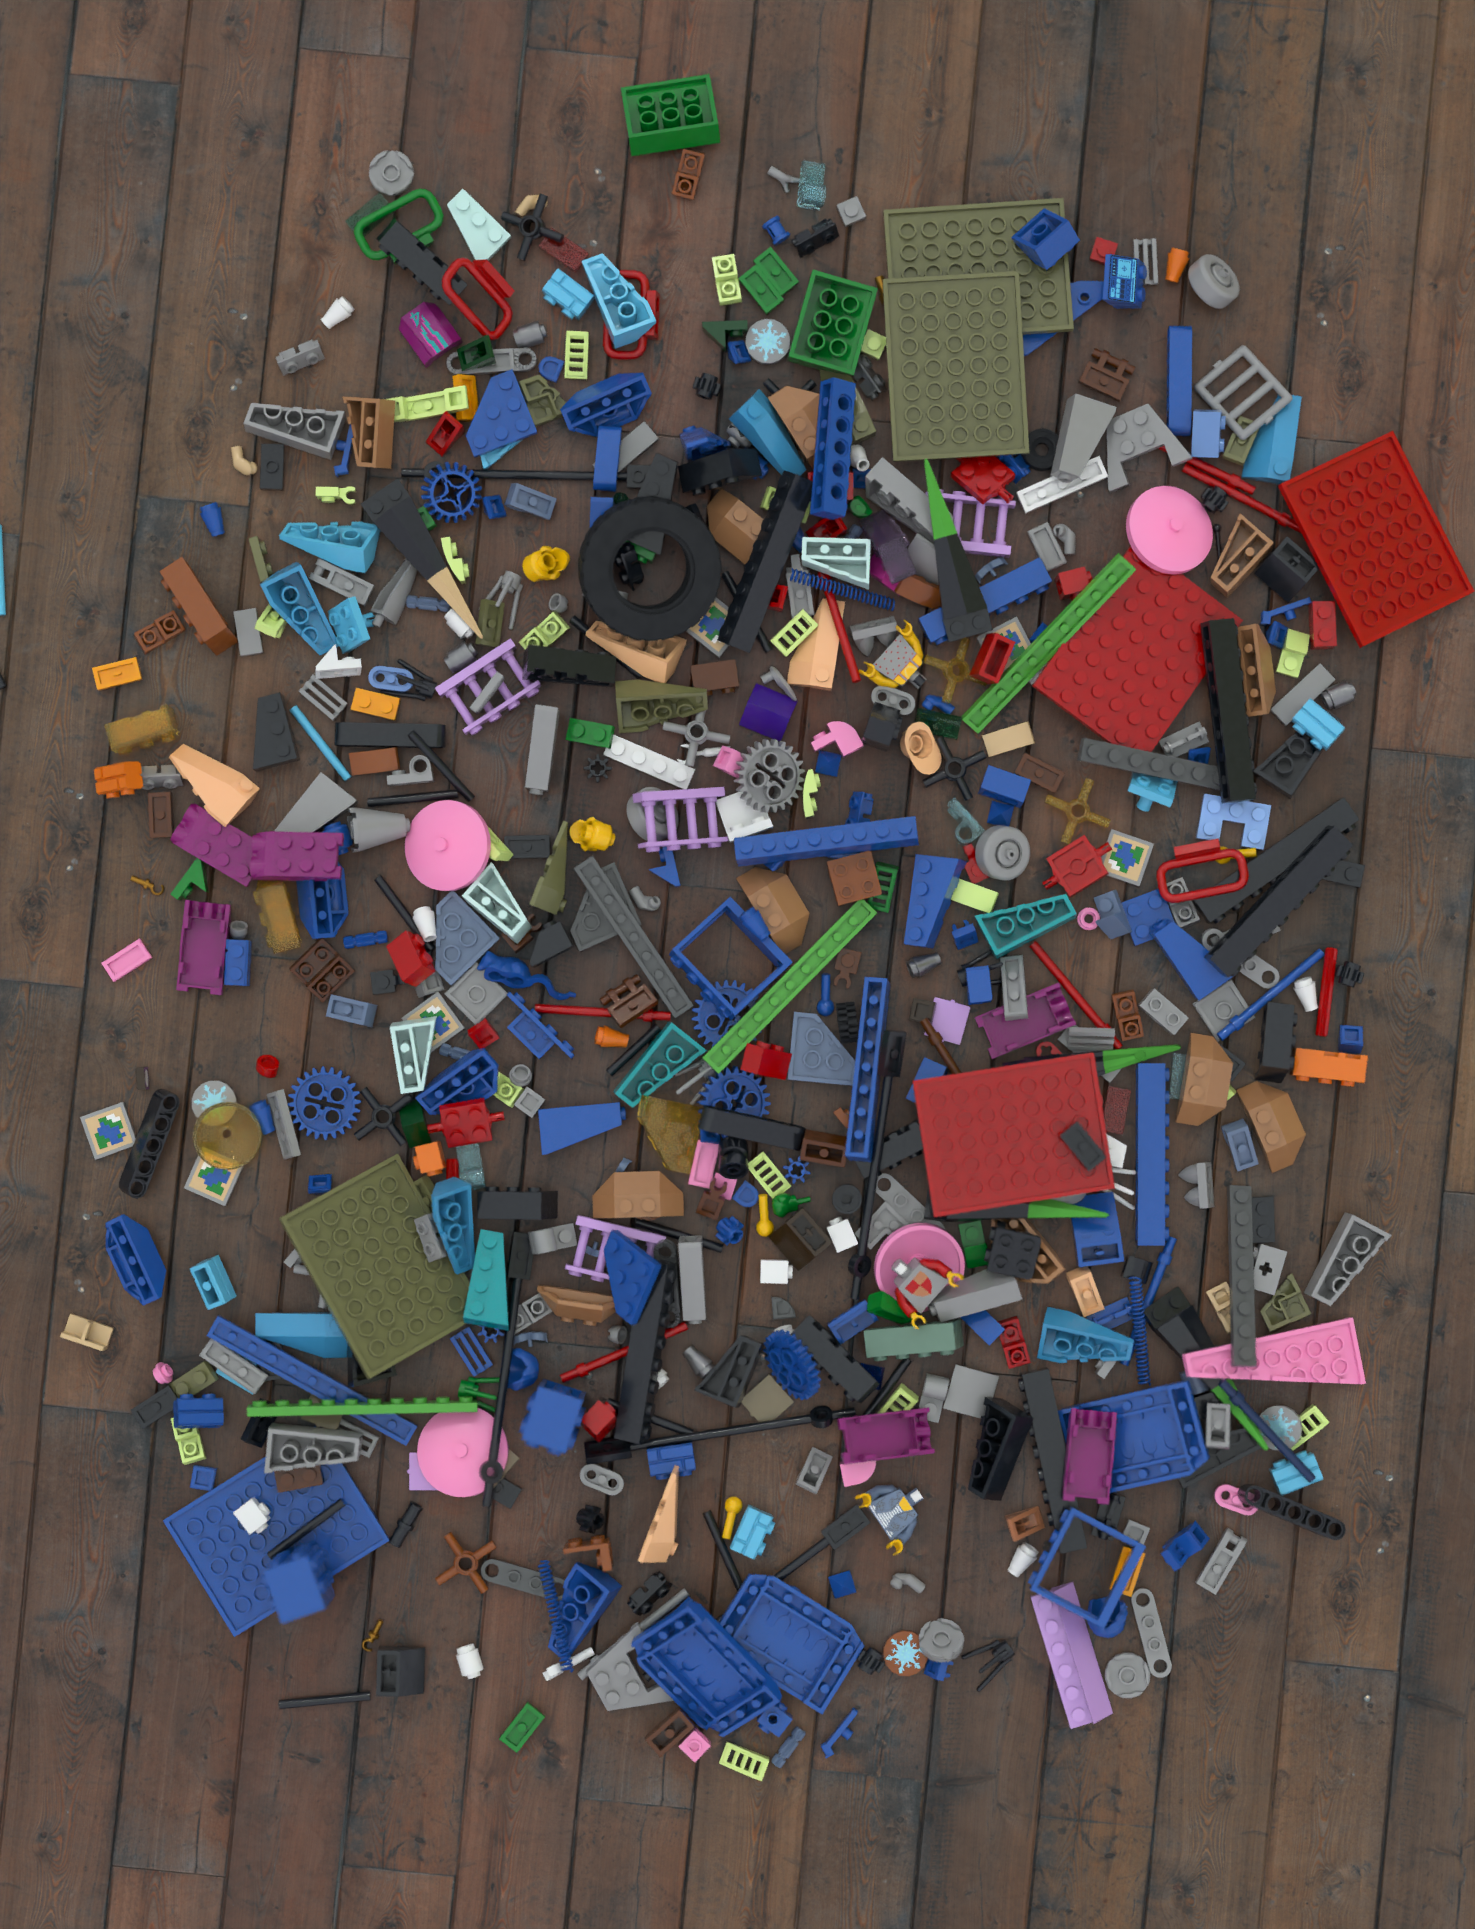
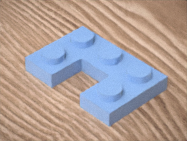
M1204 793L1196 839H1220L1222 822L1229 821L1244 824L1241 847L1264 850L1271 805L1250 801L1222 804L1221 796Z

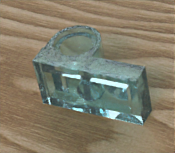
M802 161L796 207L819 210L824 205L826 198V185H823L825 164Z
M955 797L947 804L949 807L947 812L955 820L959 818L962 821L954 831V838L959 844H970L985 831ZM964 827L970 829V839H962L959 836V830Z
M479 1143L456 1147L460 1179L470 1183L471 1190L486 1188Z

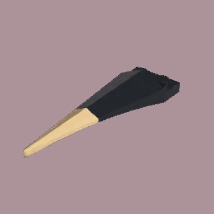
M397 478L361 503V506L381 532L443 597L476 635L483 639L482 633L411 496Z

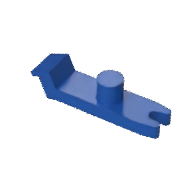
M349 425L346 441L337 440L336 450L344 451L341 465L334 466L336 477L349 474L348 466L353 447L351 438H354L351 425Z
M1310 597L1271 611H1262L1259 625L1269 626L1272 617L1283 613L1287 621L1297 618L1294 609L1310 604Z
M854 1707L827 1741L821 1744L825 1758L834 1754L831 1746L840 1735L848 1740L853 1734V1731L847 1726L858 1714V1710Z

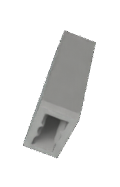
M1074 394L1067 399L1051 476L1057 477L1059 481L1065 483L1072 482L1080 477L1115 414L1117 407L1079 394Z
M535 704L525 788L530 789V794L543 795V791L549 792L560 717L558 707Z
M320 772L274 831L319 832L324 826L329 825L346 813L349 807L356 806L359 801Z
M680 1236L678 1249L683 1321H688L689 1324H700L707 1317L703 1236Z
M985 1269L964 1278V1280L955 1282L959 1287H952L951 1285L944 1287L928 1305V1309L932 1317L936 1315L940 1322H945L1022 1299L1016 1279L1013 1276Z

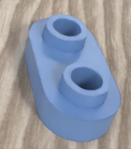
M376 666L371 669L368 675L369 682L374 688L396 692H407L413 687L410 683L400 685L399 679L396 677L397 674L413 680L414 677L406 669ZM379 674L385 676L382 682H378L376 679Z

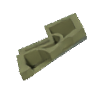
M537 375L518 382L535 427L563 417L560 409L566 404V401L559 396L560 393L555 388H551L547 384V381L542 376Z
M1293 1274L1287 1276L1284 1283L1276 1290L1275 1295L1260 1311L1270 1334L1311 1315Z

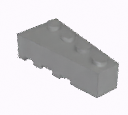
M882 457L865 476L866 498L915 533L920 534L934 544L929 497ZM950 513V516H951L952 521H953V523H954V518H953L952 514Z
M1345 1212L1304 1293L1331 1306L1348 1287L1349 1282L1356 1274L1361 1272L1367 1261L1379 1251V1247L1391 1235Z

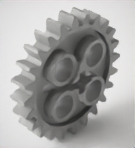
M763 739L762 744L754 742L755 749L747 746L748 754H740L744 759L743 762H736L740 766V770H734V773L739 774V778L735 779L734 782L740 783L736 791L744 792L740 799H748L746 805H754V810L759 811L761 809L765 813H768L769 809L771 812L776 813L777 807L780 810H785V804L792 805L791 797L799 798L795 793L796 790H803L798 785L799 782L805 781L804 778L800 777V774L804 773L805 770L799 769L803 761L796 760L799 753L792 752L793 747L786 746V742L780 741L778 743L775 739H771L770 742L767 739ZM767 755H769L771 758L770 763L768 765H766L765 758ZM757 763V765H758L763 771H761V770H759L758 768H756V767H755V764ZM784 768H786V770H787V775H786V777L783 779V778H782V771H783ZM756 773L758 779L756 783H753L752 777ZM776 781L781 782L784 785V788L782 789V787ZM773 786V788H774V793H773V795L770 797V796H769V789Z

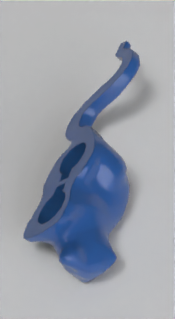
M487 951L477 967L479 971L485 970L484 978L486 980L502 982L510 988L530 987L534 983L539 982L544 984L550 996L557 1000L576 997V993L571 991L566 994L557 992L551 980L544 974L531 976L526 963L518 958L501 957Z

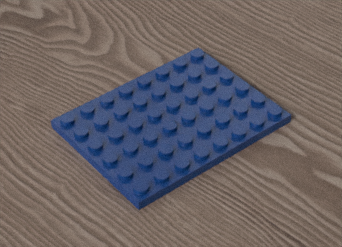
M265 1456L163 1520L234 1637L277 1611H273L269 1601V1597H272L269 1588L266 1589L262 1581L263 1571L268 1566L267 1563L271 1562L267 1552L340 1498L346 1506L289 1547L287 1550L290 1553L295 1552L298 1546L311 1542V1545L318 1544L319 1549L323 1548L326 1554L327 1561L324 1562L326 1569L331 1570L332 1575H335L390 1541L384 1528L343 1463L321 1465L324 1481L322 1485L278 1493L274 1471L264 1474ZM254 1496L259 1503L263 1502L270 1510L268 1515L271 1517L266 1522L268 1527L259 1534L256 1531L249 1534L233 1513Z

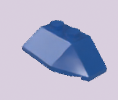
M644 373L616 374L576 392L560 411L570 431L598 437L599 425L620 427L636 420L652 393Z
M343 867L341 880L328 879L327 881H316L313 879L296 881L300 919L312 939L335 937L349 914Z
M484 1048L472 1050L439 1073L415 1099L429 1115L440 1114L439 1105L479 1098L486 1100L498 1091V1064Z
M124 1214L106 1222V1250L124 1290L139 1300V1303L143 1306L161 1298L166 1268L148 1229Z

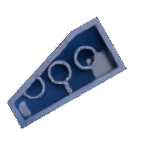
M690 426L683 429V433L679 434L687 462L731 449L729 441L702 427Z
M580 1562L575 1563L566 1577L563 1585L562 1600L559 1601V1610H561L559 1614L562 1615L561 1619L563 1621L561 1623L564 1624L565 1630L563 1632L566 1633L567 1639L565 1641L568 1642L569 1648L567 1650H570V1655H572L609 1607L622 1587L605 1571L603 1572ZM552 1630L548 1648L551 1649L556 1655L566 1653H557L558 1650L564 1648H556V1646L562 1645L564 1643L555 1644L556 1641L562 1639H554V1637L560 1636L562 1634L553 1635L554 1632L560 1630Z

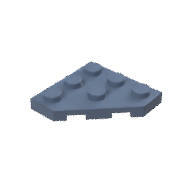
M450 891L436 905L437 938L435 970L452 986L500 938L455 891Z
M794 1012L790 1047L792 1057L787 1080L853 1086L855 1069L853 1057L817 1014Z

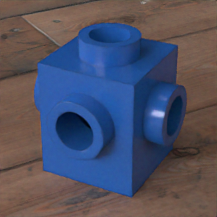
M779 1702L757 1716L758 1727L767 1734L772 1732L779 1738L793 1720V1717L786 1711L788 1707ZM775 1715L776 1718L771 1719L770 1716Z

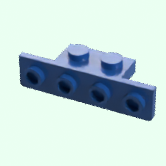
M510 991L506 994L522 1010L521 1014L507 1028L538 1059L554 1044L571 1059L574 1057L572 1053L574 1048L566 1040L561 1043L555 1037L558 1032L549 1024L545 1027L539 1021L542 1017L533 1008L529 1011L523 1005L526 1001L517 992L514 995Z

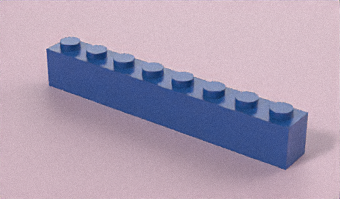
M912 816L734 838L736 861L738 867L915 846L919 845L916 818Z
M865 977L845 1151V1157L850 1161L871 1162L881 1078V1076L877 1075L883 1033L886 1030L891 986L887 978Z
M1136 1063L1135 1245L1165 1246V1241H1169V1227H1165V1218H1169V1204H1165V1195H1169V1182L1165 1181V1172H1169V1159H1165V1150H1169V1136H1165V1127H1169V1113H1165V1104H1169V1091H1165V1082H1169V1068H1165V1063Z

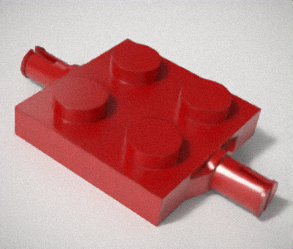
M995 456L955 458L961 465L951 472V478L981 504H985L989 499L1000 496L1007 503L1013 500L1014 495L1005 488L1015 479V473Z
M1085 835L1081 836L1046 858L1054 876L1042 882L1044 887L1048 890L1059 883L1071 898L1109 874L1103 865L1101 856L1113 850L1107 842L1096 849L1090 844Z
M479 1098L439 1105L440 1122L427 1124L429 1134L442 1131L446 1137L448 1148L492 1141V1122L505 1120L503 1111L490 1113L486 1108L485 1099Z

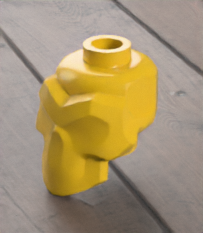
M542 546L540 550L524 558L522 564L523 572L533 582L556 580L560 576V571L565 570L568 566L570 556L561 548L555 547L552 549L549 546Z
M589 817L586 821L578 820L569 828L571 840L574 843L580 844V848L585 852L605 851L615 841V833H612L611 825L604 824L594 817Z

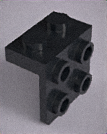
M997 1220L996 1226H991L989 1240H992L991 1247H986L984 1261L987 1262V1271L1030 1280L1033 1277L1040 1249V1236L1006 1229V1222Z

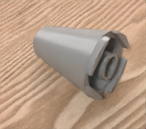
M349 807L347 810L352 813V816H347V825L355 846L350 847L352 853L406 837V832L410 831L409 818H405L404 814Z

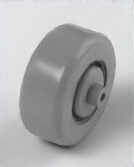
M1211 254L1203 255L1190 266L1188 270L1189 282L1199 298L1209 306L1222 309L1238 297L1240 287L1237 277L1232 269L1217 256Z
M645 787L637 793L662 790L656 787ZM632 795L627 803V817L634 831L647 841L645 809L642 807V803H633ZM655 802L656 806L653 807L657 841H663L668 837L665 806H663L662 802ZM674 805L677 830L679 824V816L676 806Z
M996 825L990 827L980 836L975 849L977 865L986 876L993 879L1007 881L1018 877L1026 869L1030 859L1028 839L1019 829L1011 826Z

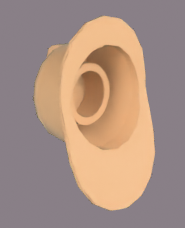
M915 722L906 731L902 732L900 739L902 753L911 759L915 768L922 774L929 775L935 773L941 765V752L929 726L923 722Z

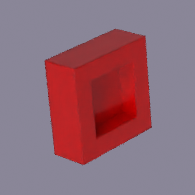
M1096 237L1089 260L1105 265V255H1115L1118 243Z
M486 1018L467 1030L468 1035L479 1049L485 1048L499 1039V1034Z

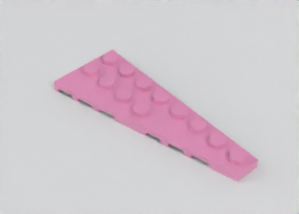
M1353 1317L1257 1337L1256 1366L1254 1368L1231 1367V1343L1182 1354L1186 1377L1366 1384Z

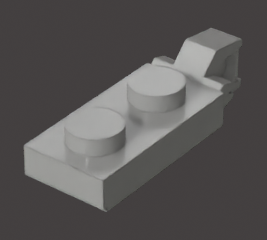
M799 554L790 555L791 567L786 568V581L791 618L802 609L809 616H814L811 586H807L809 575L805 585L802 584L805 574L802 576L800 584L798 583L800 573L797 582H794L796 572L794 573L793 580L790 581L792 568L798 571L801 570L802 573L806 572V574L809 572L807 567L801 566Z

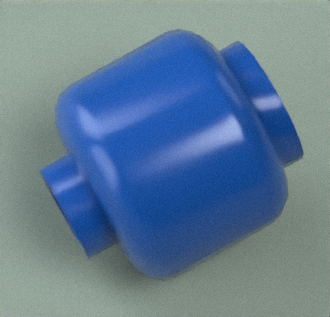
M341 821L324 826V831H322L324 833L344 834V846H339L338 855L349 852L347 847L353 844V839H351L348 825L341 824Z

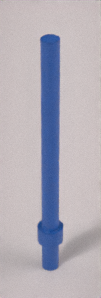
M1321 949L1316 950L1239 1016L1235 1015L1230 1019L1229 1024L1217 1033L1218 1038L1223 1041L1235 1030L1239 1031L1245 1026L1244 1023L1264 1007L1267 1002H1270L1325 956L1324 952Z
M1169 1236V1241H1166L1163 1252L1159 1253L1157 1258L1159 1262L1146 1293L1143 1309L1154 1301L1167 1265H1170L1173 1258L1171 1254L1177 1241L1176 1238ZM1132 1330L1130 1338L1134 1340L1137 1337L1133 1336L1135 1332ZM1134 1341V1342H1133V1347H1132V1352H1131V1358H1132V1355H1133L1134 1350H1135L1134 1348L1136 1347V1345H1134V1343H1135V1342H1138V1341ZM1131 1358L1130 1360L1120 1361V1363L1129 1366Z

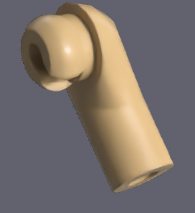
M539 195L526 196L515 210V214L523 218L530 210H534Z
M242 446L231 447L234 468L244 475L255 474L257 465L255 462H249L244 459Z

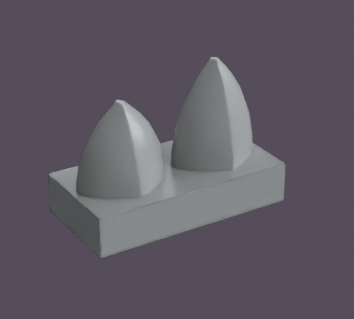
M894 616L849 626L856 646L866 656H869L873 649L874 636L877 635L879 641L889 647L894 641L897 631V623Z
M1200 1162L1183 1169L1178 1176L1186 1182L1198 1184V1187L1191 1189L1184 1198L1190 1204L1200 1207V1209L1215 1207L1212 1163Z

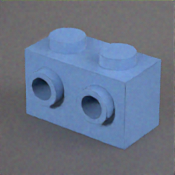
M1195 409L1193 411L1192 457L1219 458L1220 452H1224L1225 439H1221V430H1225L1226 416H1222V410Z

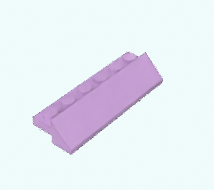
M1073 1582L1056 1586L1049 1590L1080 1607ZM1039 1594L1030 1596L1070 1728H1076L1092 1722L1094 1724L1113 1714L1084 1618Z

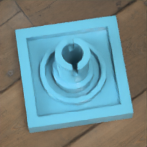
M356 596L347 598L328 611L330 624L334 628L337 644L343 654L351 652L370 640L367 627H374L372 625L374 619L369 620L374 615L371 612L362 615Z
M1132 772L1128 791L1140 796L1136 806L1142 811H1149L1153 801L1171 807L1177 782Z

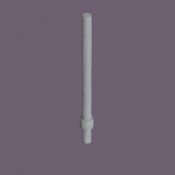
M683 1588L639 1623L643 1632L690 1595L687 1590ZM615 1642L607 1650L609 1651L617 1642ZM602 1654L595 1655L590 1659V1663L577 1673L581 1680L588 1676L587 1669Z

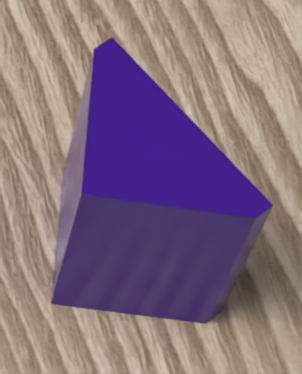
M756 683L739 725L780 742L798 700L794 701L784 694Z

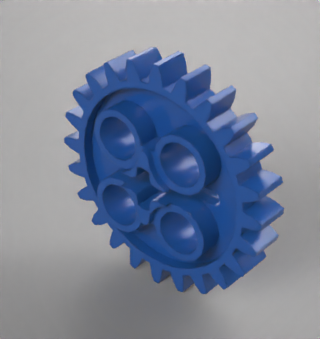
M724 980L722 987L718 982H715L716 990L721 995L726 996L731 1005L733 1000L737 998V1006L753 991L752 988L745 991V983L737 987L736 980L733 981L731 986L728 985L727 980ZM700 992L699 994L703 1000H695L694 1002L699 1005V1008L692 1009L694 1013H697V1016L691 1018V1020L698 1022V1025L693 1027V1030L700 1029L701 1032L697 1038L704 1036L706 1039L703 1044L706 1045L711 1042L712 1048L727 1033L729 1026H734L742 1017L737 1015L734 1020H729L722 1035H719L718 1032L725 1017L719 1013L718 1006L713 1001H708ZM757 996L747 1006L748 1009H750L756 1003L755 1001L759 998V996ZM709 1016H716L719 1020L718 1027H709L707 1018Z
M322 1066L321 1073H318L316 1068H312L313 1075L304 1072L306 1079L303 1080L298 1077L297 1081L300 1085L291 1086L296 1092L295 1094H288L290 1098L294 1099V1102L288 1103V1106L294 1107L290 1115H296L297 1117L294 1119L293 1124L301 1123L299 1131L307 1128L306 1136H310L312 1132H315V1139H318L323 1134L324 1140H328L329 1133H331L335 1139L337 1138V1131L343 1135L346 1134L345 1126L350 1129L353 1128L350 1120L358 1121L357 1117L354 1116V1112H361L359 1108H356V1104H360L362 1101L357 1100L355 1096L359 1095L360 1091H353L357 1084L348 1083L351 1078L350 1075L342 1078V1070L335 1074V1068L331 1067L329 1073H327L325 1066ZM314 1083H318L322 1087V1092L318 1096H314L311 1093V1086ZM336 1088H340L344 1092V1097L341 1101H336L333 1098V1091ZM310 1097L324 1100L327 1097L328 1102L344 1105V1109L331 1106L322 1109V1104L308 1102L305 1098ZM309 1105H313L317 1110L314 1118H309L305 1113ZM331 1110H335L339 1114V1119L336 1123H331L328 1120V1113Z
M733 1066L731 1072L728 1067L723 1069V1074L715 1072L716 1078L708 1076L711 1083H703L702 1085L706 1091L698 1093L703 1096V1100H699L697 1103L703 1106L715 1107V1104L721 1101L723 1109L760 1117L763 1114L770 1113L764 1109L765 1106L771 1105L770 1102L765 1101V1098L770 1096V1093L763 1092L767 1085H759L761 1077L753 1079L754 1073H747V1071L743 1070L739 1071L737 1066ZM732 1081L735 1088L732 1093H728L726 1087ZM744 1085L745 1089L741 1091V1087ZM751 1093L753 1096V1101L751 1104L747 1105L745 1102V1097L747 1094ZM732 1099L737 1103L736 1107L731 1103ZM721 1134V1138L728 1137L727 1135Z
M781 1329L770 1334L766 1338V1342H764L766 1348L763 1351L767 1354L764 1358L770 1363L767 1367L773 1370L771 1375L777 1377L776 1382L781 1383L782 1389H787L788 1394H793L795 1399L807 1400L818 1392V1388H820L818 1382L821 1379L817 1376L820 1371L815 1368L817 1363L812 1361L813 1355L808 1354V1347H803L802 1340L797 1341L795 1334L790 1335L788 1330L784 1332Z

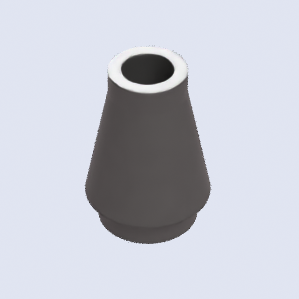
M937 952L911 957L906 962L908 972L912 978H921L942 964Z
M693 1345L682 1354L696 1377L699 1376L701 1379H704L710 1370L715 1367L712 1364L713 1361L695 1349Z

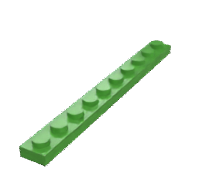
M1118 553L1002 673L999 683L992 684L961 716V719L979 734L1052 658L1059 647L1066 643L1136 571V568Z
M864 899L856 901L702 1059L719 1074L746 1047L747 1043H750L877 912Z
M443 1396L436 1397V1401H427V1397H414L413 1401H404V1398L395 1397L390 1398V1402H381V1398H368L367 1402H358L356 1398L344 1399V1402L335 1403V1399H322L321 1403H312L311 1399L298 1400V1403L289 1404V1400H276L275 1404H266L265 1400H255L247 1407V1417L477 1412L478 1401L473 1400L472 1396H460L459 1400H450V1397Z

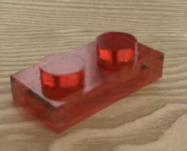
M565 236L561 243L544 237L539 245L540 249L575 273L581 267L582 260H585L589 255L587 251Z
M1108 1086L1103 1109L1106 1132L1123 1135L1131 1090Z

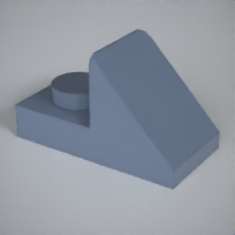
M1117 890L1094 897L1101 917L1100 920L1095 922L1110 939L1132 932Z

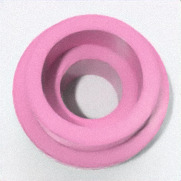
M1084 908L1077 916L1078 924L1084 930L1095 929L1098 926L1095 921L1100 920L1099 913L1093 908ZM1086 915L1092 916L1093 920L1091 923L1085 922L1084 918Z
M163 1362L156 1364V1367L153 1369L155 1379L160 1384L172 1382V1368Z

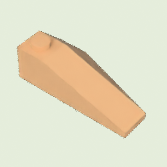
M823 598L812 618L818 626L798 645L790 661L787 678L789 685L827 691L832 690L839 638L827 599ZM836 600L843 619L845 602Z
M595 621L586 632V636L616 656L636 672L659 683H666L674 674L687 642L686 639L678 636L665 640L659 639L658 641L637 640L616 632L601 621Z
M182 744L169 756V759L182 777L188 779L193 786L192 791L196 796L199 795L203 800L206 811L224 827L231 823L252 803L260 790L244 774L185 744Z
M674 1465L638 1559L641 1563L666 1562L668 1556H674L678 1543L674 1541L677 1534L679 1466Z

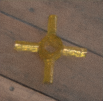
M968 638L961 639L956 657L948 662L926 655L924 658L925 664L943 670V675L948 680L942 698L944 703H951L956 684L965 679L983 686L987 685V683L969 675L971 672L969 671V665L964 661L970 643ZM954 665L958 666L960 670L958 676L953 673Z
M1085 779L1078 799L1071 800L1069 803L1051 795H1047L1044 803L1064 810L1069 820L1061 842L1069 844L1077 823H1082L1085 820L1106 828L1110 824V819L1090 812L1089 805L1086 803L1094 781L1091 779ZM1074 805H1079L1083 808L1082 817H1075L1072 814V807Z

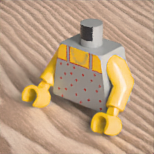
M903 620L906 623L904 629L901 630L896 625V630L901 634L874 664L864 662L867 665V671L864 672L859 669V673L867 676L878 686L897 688L899 686L902 688L909 681L919 689L927 680L917 671L923 664L922 659L924 655L920 641L912 631V625L908 621Z

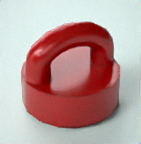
M272 1055L260 1056L256 1062L257 1072L267 1078L276 1077L279 1068L278 1059Z

